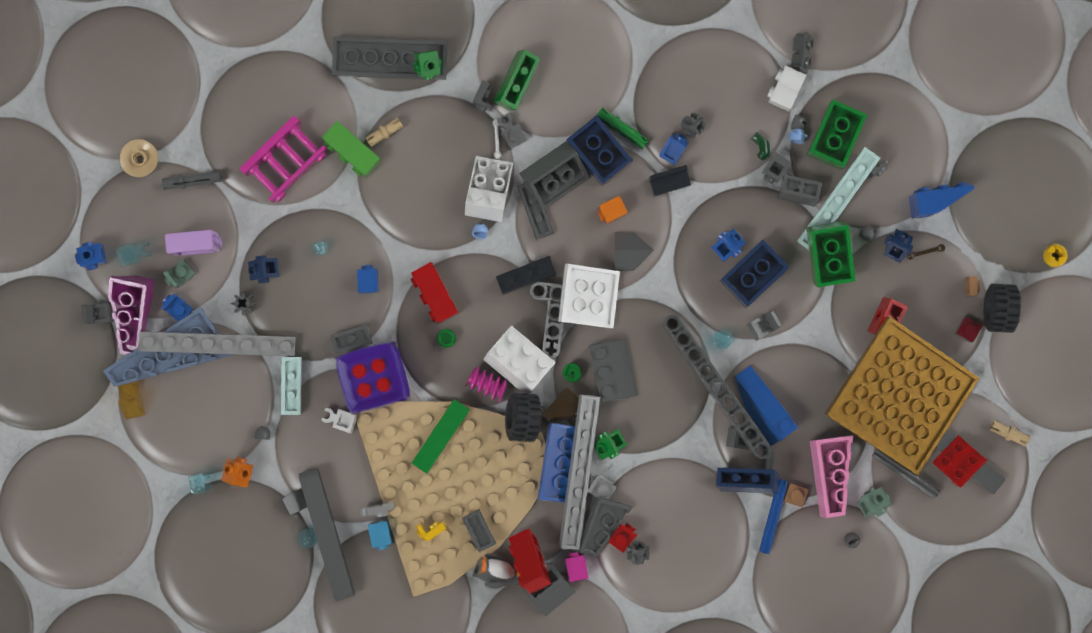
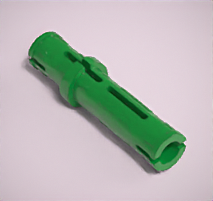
M603 107L598 112L597 117L608 125L609 129H614L639 148L643 149L649 139L620 120L619 116H614Z

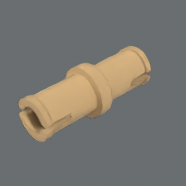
M396 117L386 125L379 126L378 130L366 136L365 139L372 148L380 141L389 139V136L403 128V125Z
M997 420L993 421L989 431L1005 437V440H1012L1024 447L1027 446L1031 437L1015 430V427H1009Z

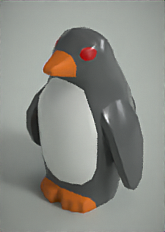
M486 554L485 557H480L472 575L485 581V586L493 589L518 585V578L520 577L519 572L502 557L495 554Z

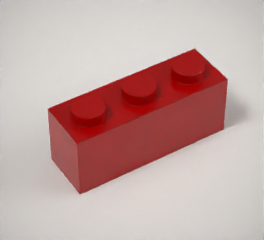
M432 262L411 272L413 277L410 280L415 288L419 287L422 293L419 297L424 305L428 304L431 310L428 314L433 322L437 321L438 324H441L459 314Z
M528 528L509 537V551L515 558L513 565L516 571L519 572L520 577L518 581L520 586L531 594L550 585L551 581L537 536Z

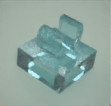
M202 474L188 476L192 495L206 493L205 490L212 488V485H204V480L210 478V475L202 476Z

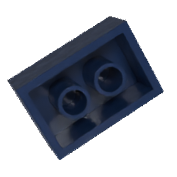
M597 115L566 139V142L577 151L582 163L602 187L633 161Z
M761 240L719 281L747 308L790 267L764 240Z

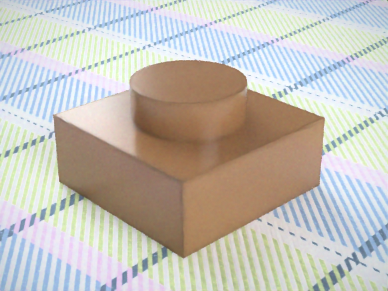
M977 276L966 277V297L978 296L980 281H977Z
M789 483L784 502L802 508L808 489Z

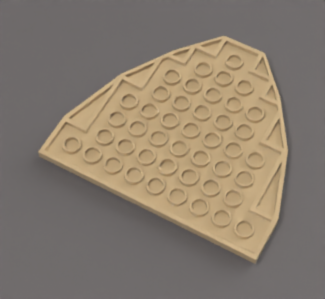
M395 402L356 414L358 415L356 422L382 502L393 501L395 509L387 511V517L413 597L451 585L475 567L480 557H485L486 554H492L499 549L530 511L538 497L546 445L541 431H539L535 442L509 441L505 431L504 415L464 405L470 411L428 474L411 464V462L452 402ZM480 509L497 543L480 553L462 517ZM436 521L439 524L444 521L448 528L428 542L425 539L422 541L416 533L418 530L416 526L420 523L429 532L428 527Z

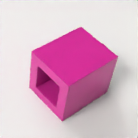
M579 551L568 553V557H565L569 581L573 582L589 578L584 554H580Z

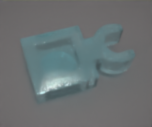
M142 242L137 248L135 243L116 248L120 266L126 267L141 262L139 256H151L152 252L144 253L143 248L148 246L149 243Z

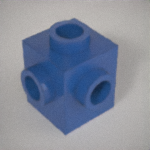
M733 228L728 233L726 231L721 233L717 237L719 241L711 248L724 262L731 255L735 258L743 251L741 247L746 242Z
M87 242L83 243L82 247L76 248V263L80 267L86 268L87 271L98 269V265L107 264L104 245Z

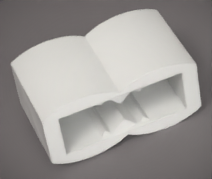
M785 66L783 70L779 69L775 78L778 80L776 87L772 86L767 95L770 97L768 103L789 112L806 75L788 66Z

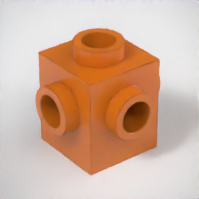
M236 457L235 460L227 458L221 481L247 488L254 465L246 463L247 459Z

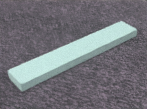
M864 147L807 227L834 223L880 160V157ZM805 229L797 242L809 250L807 231Z

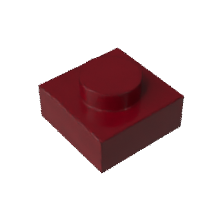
M964 317L955 334L973 343L982 325L968 317Z

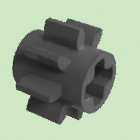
M691 113V116L686 115L681 123L683 133L695 138L696 134H702L705 129L704 118L699 117V114Z
M242 292L240 297L234 295L236 300L231 305L236 306L235 313H238L240 310L242 311V316L246 315V311L253 313L252 305H256V303L251 301L253 295L246 297L245 292ZM241 300L246 301V308L240 307L242 305Z
M634 541L631 546H627V560H630L633 564L641 565L645 560H649V546H645L642 541Z

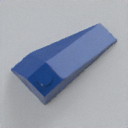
M748 366L735 376L746 412L770 446L781 441L798 428L787 411L751 366Z

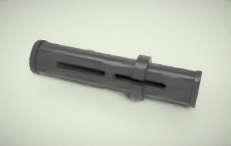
M220 170L191 175L179 174L177 177L162 178V185L164 190L174 188L186 189L188 186L216 183L222 180Z

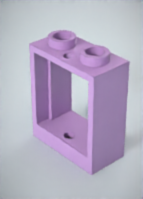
M213 230L165 234L166 253L174 257L220 252V247H222V238Z

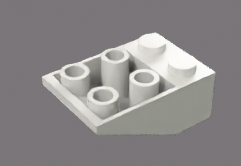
M476 156L465 203L466 216L502 222L513 162Z

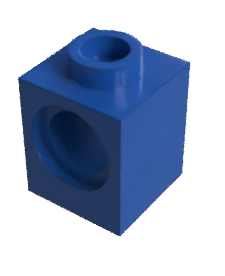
M373 265L361 266V269L357 270L358 293L379 292L378 269L373 268Z

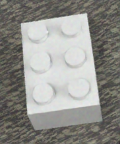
M512 325L483 359L522 393L528 394L533 391L556 363Z

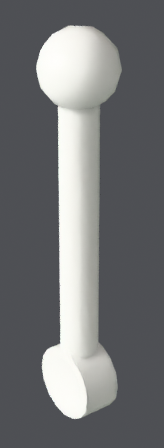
M497 119L493 120V126L495 127L494 157L499 159L501 157L499 152V125Z

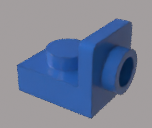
M672 133L658 156L675 166L689 142L686 141V137L682 134Z
M169 294L162 301L163 306L161 309L169 313L178 322L194 311L177 294Z

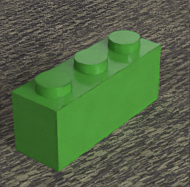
M338 121L322 137L325 141L323 145L331 152L336 150L339 153L338 158L345 164L349 162L353 165L352 170L359 177L364 175L367 178L381 162V159Z

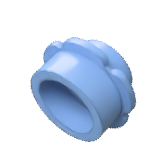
M793 129V132L789 133L790 142L796 144L805 143L807 135L804 134V130Z

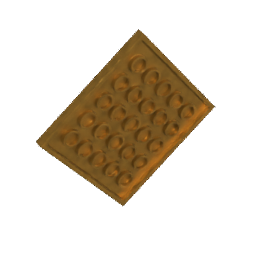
M887 316L825 412V415L905 468L919 475L980 378L899 322Z

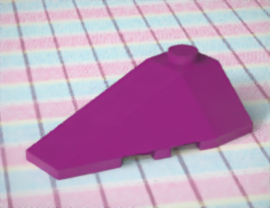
M111 276L109 279L108 299L113 310L112 318L116 324V337L120 354L128 355L139 348V332L146 330L153 299L155 279L141 276Z

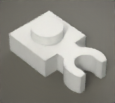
M325 408L324 411L329 412L330 417L328 419L322 418L323 422H334L333 428L348 433L353 432L358 415H351L350 412L338 409L336 414L333 409Z

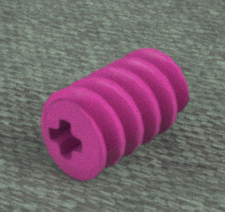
M479 366L472 371L465 385L466 387L470 383V390L478 387L477 393L479 394L485 390V397L491 393V400L498 396V403H500L508 387L506 379L500 383V376L493 380V373L486 376L485 369L479 373Z

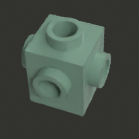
M881 487L876 490L871 488L864 492V496L857 501V504L866 519L874 515L879 517L885 514L891 502L889 495Z

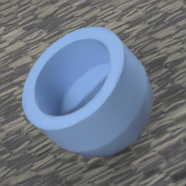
M479 223L474 225L472 230L473 237L477 239H485L487 237L488 228L484 223L482 225Z

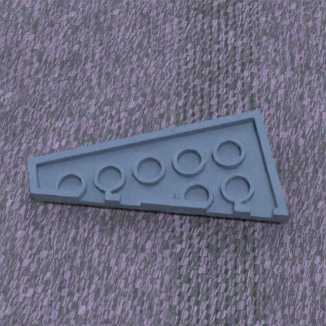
M202 307L163 331L219 334ZM139 348L103 370V372L115 387L234 354L138 351Z

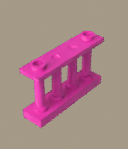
M294 115L239 168L246 176L249 174L254 175L272 193L268 199L273 203L276 201L280 202L286 196L285 192L317 161L321 162L327 156L326 152L328 149L324 145L319 149L300 130L302 123ZM290 134L295 135L313 153L306 162L286 143V138ZM276 148H281L300 167L293 175L273 157L272 152ZM263 161H267L286 180L279 189L259 170V165Z

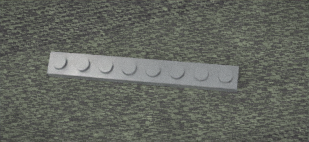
M140 331L138 351L295 356L296 337Z
M579 395L559 548L580 549L600 403L599 396Z

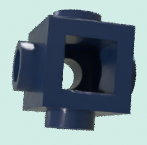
M895 229L893 234H888L884 241L886 248L883 255L901 263L906 255L909 256L913 249V245H911L913 237L904 231Z
M267 255L256 256L253 261H249L248 272L250 281L258 280V284L269 283L270 279L279 277L277 258H267Z

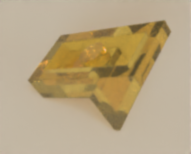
M138 380L117 386L120 396L118 404L125 419L145 416Z

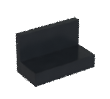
M687 165L651 175L649 181L654 197L691 186Z

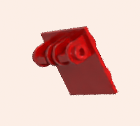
M958 435L932 463L951 479L955 486L961 488L988 460Z

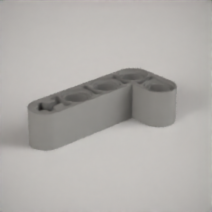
M536 282L531 286V296L535 300L548 301L542 350L549 356V353L545 350L550 347V342H546V339L558 340V344L554 342L553 347L557 352L549 356L551 359H555L560 352L563 322H558L559 317H552L550 310L554 307L560 309L561 298H554L552 292L556 288L562 290V285ZM535 287H543L544 294L542 296L534 295L533 290ZM551 326H555L559 330V334L556 337H551L548 334V329Z

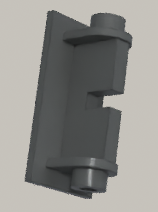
M805 32V35L796 33L793 51H799V54H792L791 68L799 72L801 69L805 74H808V68L811 67V57L809 56L810 49H813V38L807 32Z

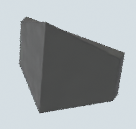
M615 232V271H634L654 250L635 233Z

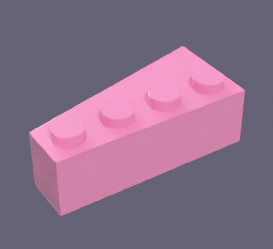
M853 435L810 440L820 517L844 516L846 513L847 481L849 479L848 470L849 460H851L850 450Z

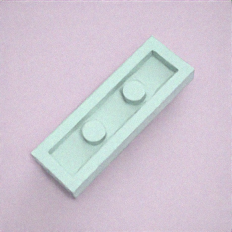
M282 357L281 415H301L302 357Z

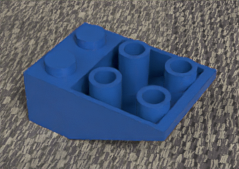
M968 182L951 186L952 188H949L948 185L937 186L933 190H930L929 187L919 188L917 191H914V194L909 196L911 218L931 217L941 212L975 189L974 185H968Z

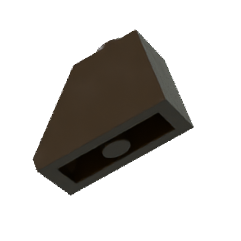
M566 387L542 414L541 420H569L572 416L576 418L579 397Z

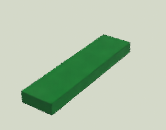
M454 399L411 464L428 474L470 409Z

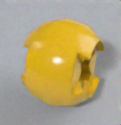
M1056 243L1047 246L1043 253L1044 262L1054 268L1064 265L1068 257L1067 250L1062 245ZM1052 253L1059 254V258L1055 260V257H1052Z

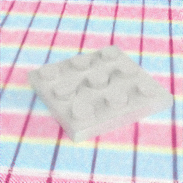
M565 264L558 322L613 328L620 271Z

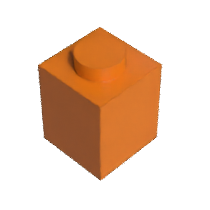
M620 196L599 205L600 211L597 212L601 222L605 221L606 224L628 214Z

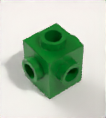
M431 50L414 53L415 62H413V68L417 76L424 77V80L434 79L435 75L441 74L442 61L441 58H438L437 51Z
M619 429L611 433L607 431L597 436L599 440L594 442V448L601 460L607 457L610 460L620 455L619 451L627 446Z

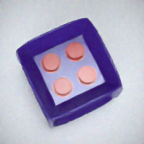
M391 341L390 343L369 346L335 358L339 380L351 415L411 399L407 376L400 353L396 347V342Z

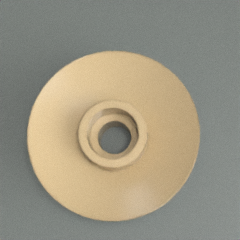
M142 139L132 140L122 148L120 164L127 174L133 177H145L155 170L158 164V153L150 142ZM139 156H143L144 158L143 162L141 163L138 162Z

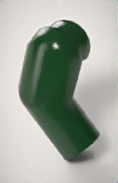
M756 132L751 140L759 146L757 157L760 160H766L771 154L770 143Z

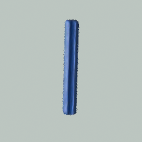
M779 479L778 494L773 495L759 548L761 553H770L788 486L787 480Z

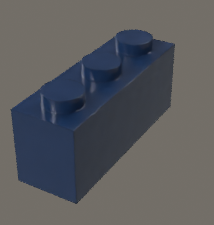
M718 467L716 487L723 492L778 494L779 474L776 470Z

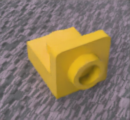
M436 521L428 527L430 531L427 532L420 523L416 526L418 528L416 533L422 541L425 539L428 542L448 527L444 521L440 524Z

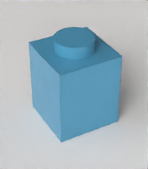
M389 520L368 525L372 548L377 547L378 550L389 548V544L393 543Z

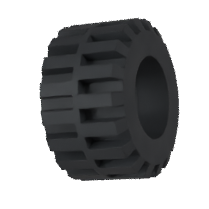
M992 283L989 285L984 298L983 316L986 329L989 332L1013 333L1020 320V292L1017 286L1013 284Z
M512 393L510 395L505 411V431L509 441H536L542 418L541 403L537 394Z

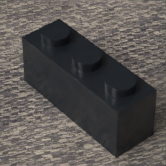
M550 256L500 274L496 276L502 294L506 295L556 276L557 273Z

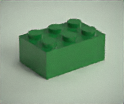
M832 99L825 110L806 155L842 170L846 166L868 114Z
M841 221L806 227L813 284L819 288L855 282L849 225Z

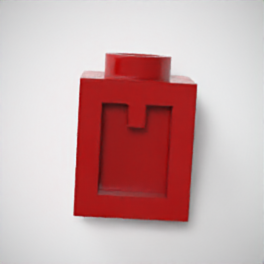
M621 523L608 542L624 553L627 546L637 537V534L634 533L636 529L628 523L625 525Z

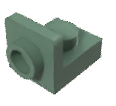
M184 259L179 261L170 270L163 272L166 276L164 278L165 282L170 287L174 286L178 289L196 275Z

